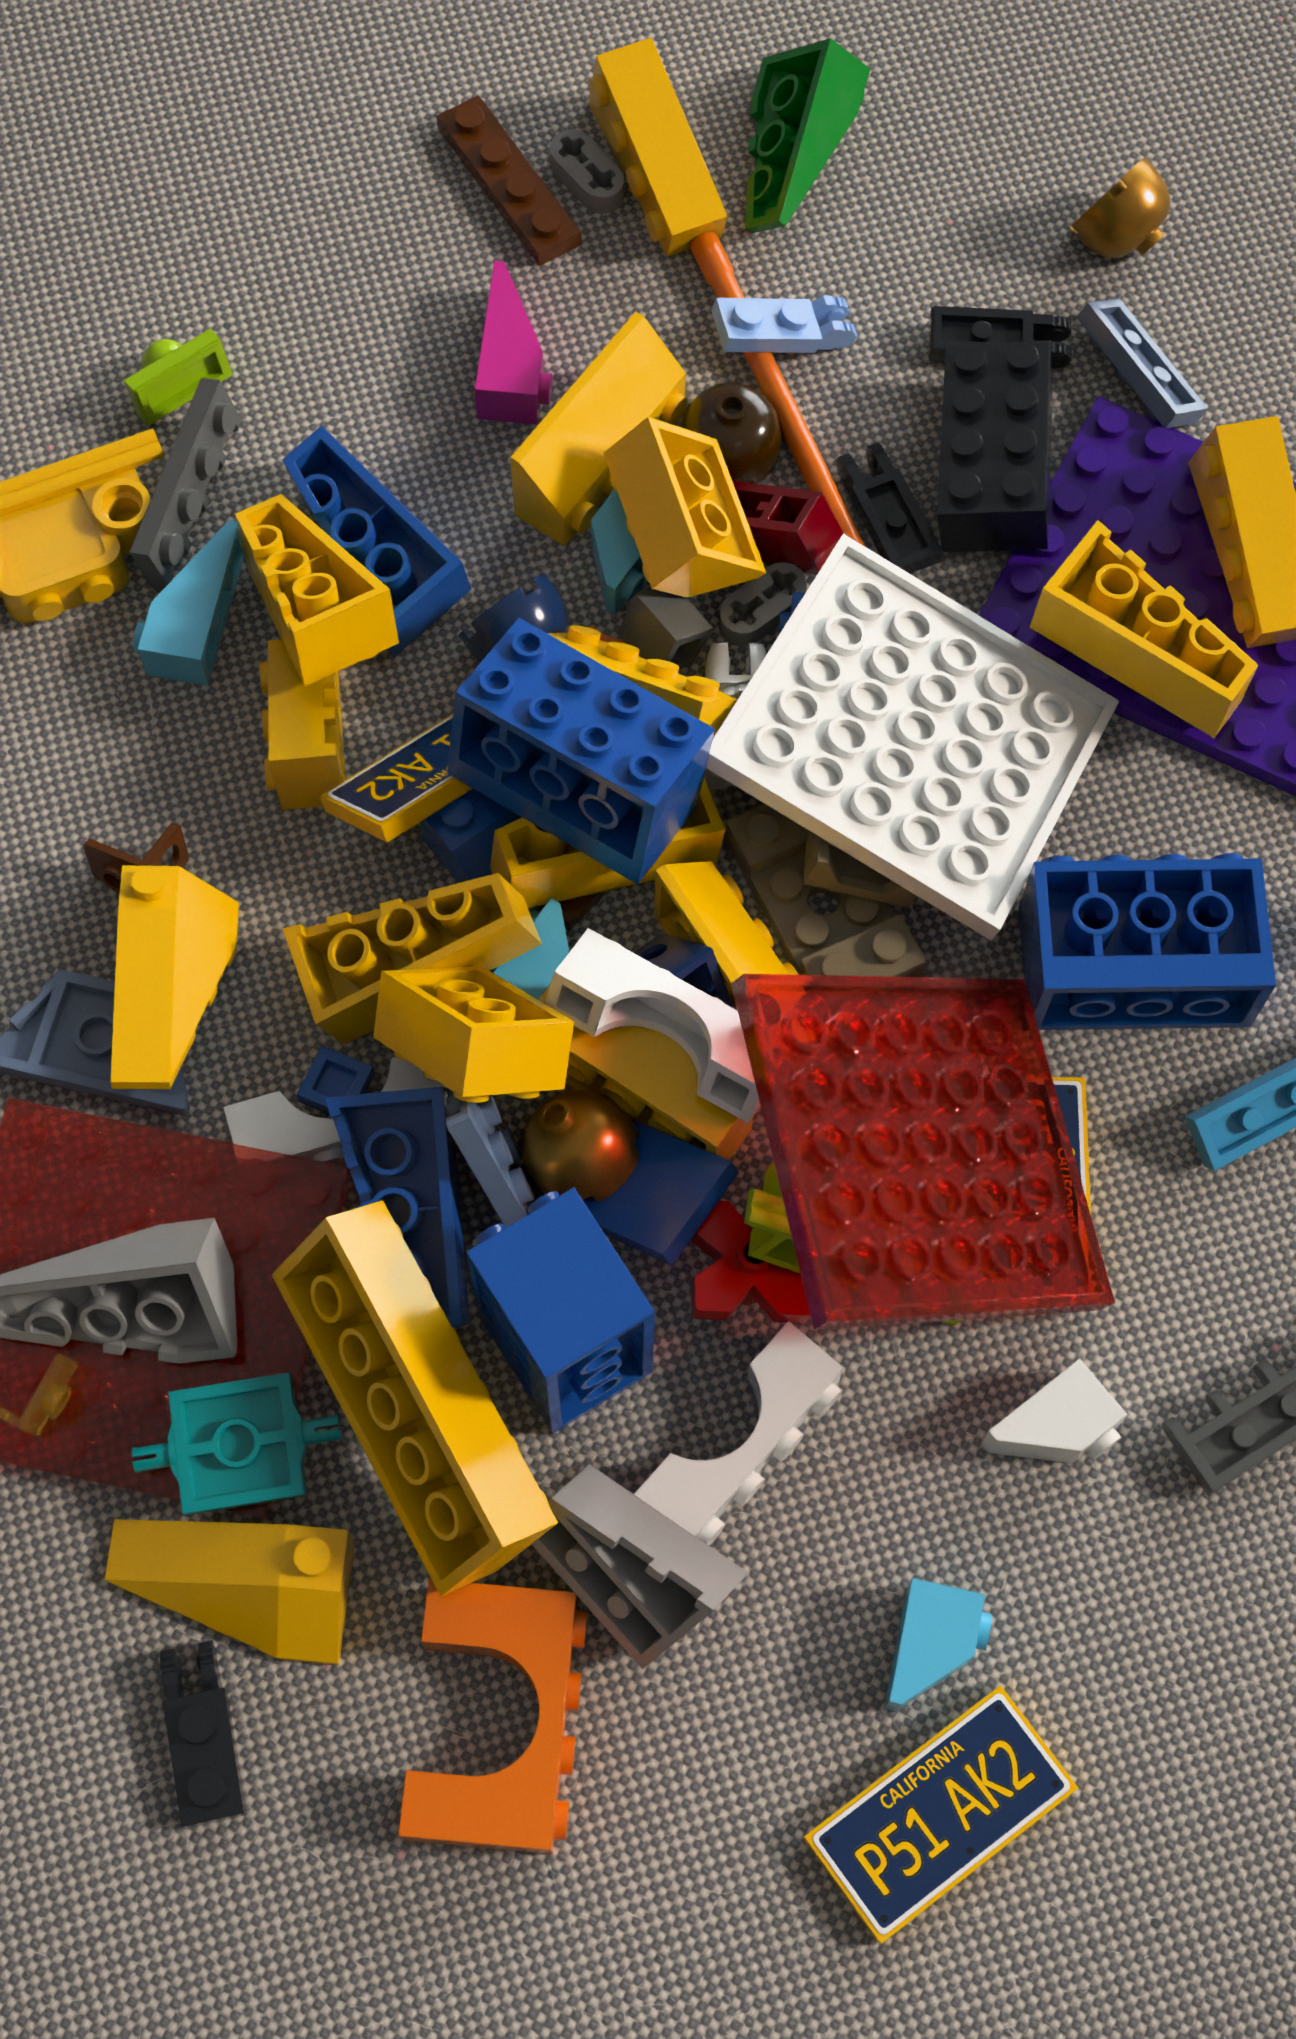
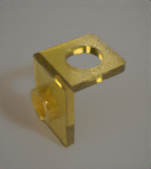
M58 1353L23 1415L20 1416L0 1405V1419L22 1431L39 1436L48 1418L51 1420L56 1419L66 1406L72 1391L71 1387L67 1386L75 1372L78 1362Z

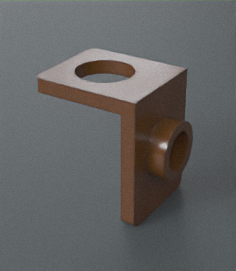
M174 823L167 827L143 859L92 839H88L83 844L92 875L118 893H120L122 865L160 866L162 857L170 846H172L173 852L168 866H180L183 868L189 860V853L181 826Z

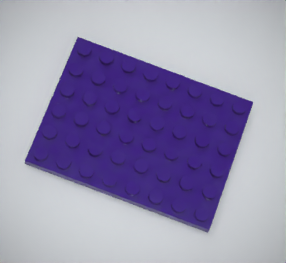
M1098 396L1050 483L1048 549L1013 550L978 615L1119 700L1113 712L1114 714L1296 796V640L1247 648L1243 633H1239L1236 629L1233 618V602L1188 464L1203 444V441L1174 428H1164L1158 421ZM1293 481V483H1294V488H1295V492H1296V482ZM1097 520L1112 532L1109 539L1124 553L1131 549L1146 563L1144 571L1164 589L1171 585L1185 598L1183 603L1185 608L1198 620L1207 618L1258 664L1241 703L1215 738L1030 628L1043 587Z

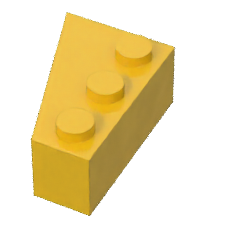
M268 640V661L259 663L262 693L268 694V709L262 710L264 740L268 742V758L264 759L267 790H277L282 810L324 807L320 795L346 780L339 671L304 687L282 640Z

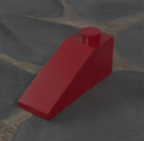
M732 480L762 562L769 565L787 562L800 568L803 573L817 575L844 534L823 493Z

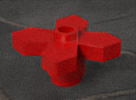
M719 1200L690 1240L716 1261L697 1274L692 1281V1317L695 1319L727 1320L740 1304L750 1305L758 1303L775 1323H787L788 1321L798 1324L807 1323L813 1313L812 1281L803 1274L748 1256L752 1228L744 1224L745 1220L729 1201Z

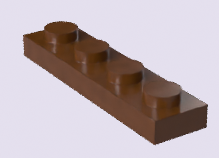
M479 95L437 115V126L440 133L538 266L582 245L581 231Z

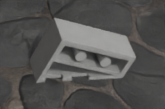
M590 1464L548 1501L558 1524L532 1543L534 1548L642 1669L714 1611L748 1574L740 1566Z

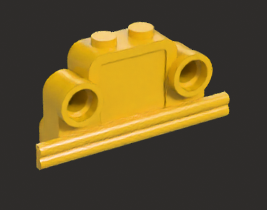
M153 428L0 481V598L2 597L13 619L22 623L51 620L68 609L88 602L97 603L104 601L113 593L125 587L129 580V570L123 554H130V549L151 501L150 494L146 487L141 484L135 468L165 457Z

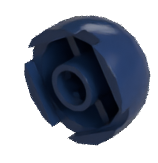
M546 574L532 579L539 589L534 591L532 588L525 593L519 587L473 620L471 624L477 631L476 633L462 630L459 634L460 639L479 663L518 618L525 620L546 633H566L568 624L566 607Z

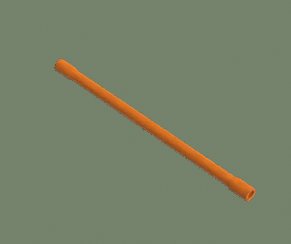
M706 232L697 236L692 241L690 249L706 283L712 287L716 298H745L734 276L733 266L717 234ZM743 352L763 395L770 401L778 414L781 433L809 491L822 492L843 533L865 546L772 353Z

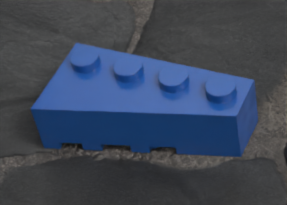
M322 425L282 459L296 491L315 524L390 589L399 639L398 644L388 648L393 659L471 590L462 561Z

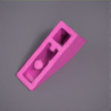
M494 260L475 384L477 419L538 425L541 404L550 405L553 375L552 373H544L542 348L505 262Z

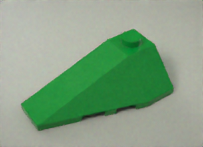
M831 38L767 56L762 60L750 102V116L757 120L756 135L749 139L748 153L755 157V171L752 172L747 180L745 229L751 233L787 225L858 114L864 99V90L870 68Z

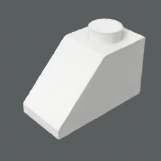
M1078 1359L991 1428L981 1444L988 1453L1073 1464L1088 1452L1093 1460H1095L1121 1439V1436L1115 1429L1124 1420L1127 1413L1082 1360Z

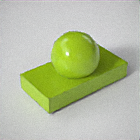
M210 328L183 345L175 340L166 338L153 341L143 353L141 359L142 369L126 378L124 383L138 417L146 426H149L191 401L201 378L216 379L222 382L233 374L221 340Z

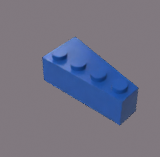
M432 1087L324 1097L330 1117L334 1120L342 1144L340 1147L346 1165L351 1171L361 1201L360 1206L383 1200L394 1222L401 1229L403 1238L420 1270L428 1279L432 1292L451 1327H461L469 1324L470 1317L455 1140L446 1125V1118L452 1116L446 1107V1098L448 1097L446 1088Z

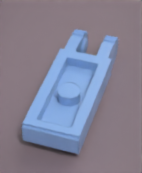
M823 295L810 302V299L716 298L711 309L722 348L725 352L816 353L817 350L844 349L854 344V341L857 340L856 337H858L854 324L846 321L841 322V320L846 319L849 308L846 299L838 296Z

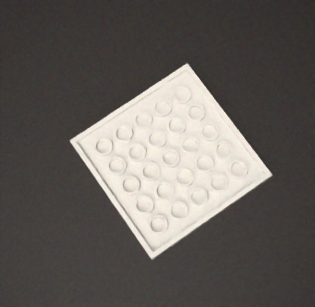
M843 534L714 736L706 768L992 941L1006 920L1031 872L1033 863L1036 862L1119 700Z

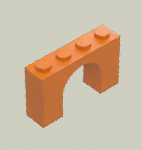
M428 1579L421 1638L425 1650L490 1656L512 1664L528 1678L537 1694L539 1719L535 1735L525 1752L510 1766L498 1772L483 1776H465L406 1770L398 1834L403 1841L553 1855L554 1839L566 1840L570 1801L558 1800L560 1775L573 1774L576 1744L575 1736H564L567 1710L579 1711L582 1673L571 1672L573 1647L585 1648L588 1610H577V1595L574 1592L470 1583L440 1596L432 1579Z

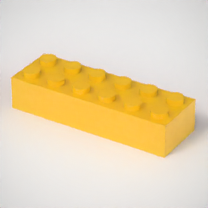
M383 1200L326 1217L275 1270L272 1277L440 1596H443L495 1573L558 1524V1521L549 1507L545 1494L540 1490L519 1452L515 1439L510 1435L494 1406L487 1387L480 1380L463 1349L457 1332L451 1327L432 1292L428 1279L423 1275L408 1248L401 1229L394 1222Z

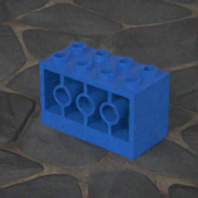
M518 618L455 692L447 774L638 885L696 809L715 729L525 620Z
M1225 853L1214 856L1211 859H1187L1180 854H1167L1157 857L1155 860H1131L1124 855H1110L1098 861H1074L1073 858L1068 856H1052L1041 862L1033 863L1018 907L1028 1031L1252 1026L1276 986L1262 858L1244 859L1240 854Z
M575 1187L562 1195H559L556 1191L543 1195L527 1208V1216L507 1228L503 1223L486 1229L473 1240L472 1245L474 1247L466 1252L479 1318L552 1434L653 1373L655 1310Z

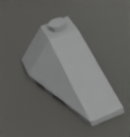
M215 1218L156 1225L0 1274V1338L60 1347L67 1344L69 1340L103 1344V1353L122 1356L126 1348L158 1352V1361L178 1364L235 1357L237 1352L234 1265Z

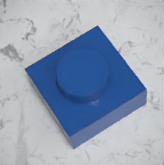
M321 1045L297 1093L298 1100L302 1104L329 1114L324 1097L365 1094L375 1075L374 1068L369 1064Z

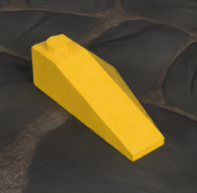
M122 865L117 923L111 1089H171L196 1038L195 1029L206 1007H211L217 994V984L226 966H231L237 953L239 902L180 866Z
M114 1519L104 1580L165 1609L199 1622L218 1633L252 1646L278 1660L340 1665L355 1542L349 1530L290 1524Z

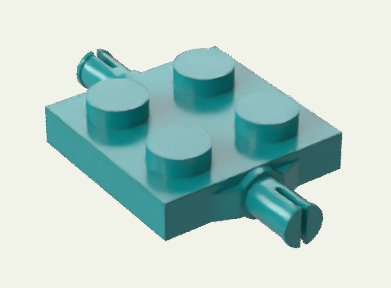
M288 1372L168 1392L172 1421L167 1438L168 1442L132 1447L131 1455L136 1459L156 1456L155 1458L132 1461L135 1473L171 1467L179 1483L182 1514L192 1515L308 1496L304 1469L307 1445L342 1440L343 1435L340 1428L318 1431L319 1429L342 1425L339 1414L303 1420L296 1406L293 1375Z

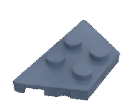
M59 969L41 987L38 997L32 1002L24 1004L9 1019L12 1025L0 1036V1073L185 1117L189 1115L190 1104L183 1065L171 1089H111L114 981Z
M446 1087L448 1095L446 1107L450 1115H452L446 1118L447 1128L502 1223L507 1228L527 1216L526 1210L531 1205L530 1201L534 1199L523 1170L520 1167L517 1168L515 1163L522 1159L517 1141L509 1127L503 1130L499 1129L498 1124L502 1123L492 1095H489V1100L486 1102H466L455 1098L453 1091Z

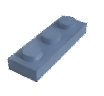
M1121 299L1087 302L1076 318L1088 331L1091 342L1097 348L1103 350L1118 369V375L1121 380L1132 387L1146 404L1149 415L1155 421L1160 422L1164 428L1197 423L1208 410L1207 406Z

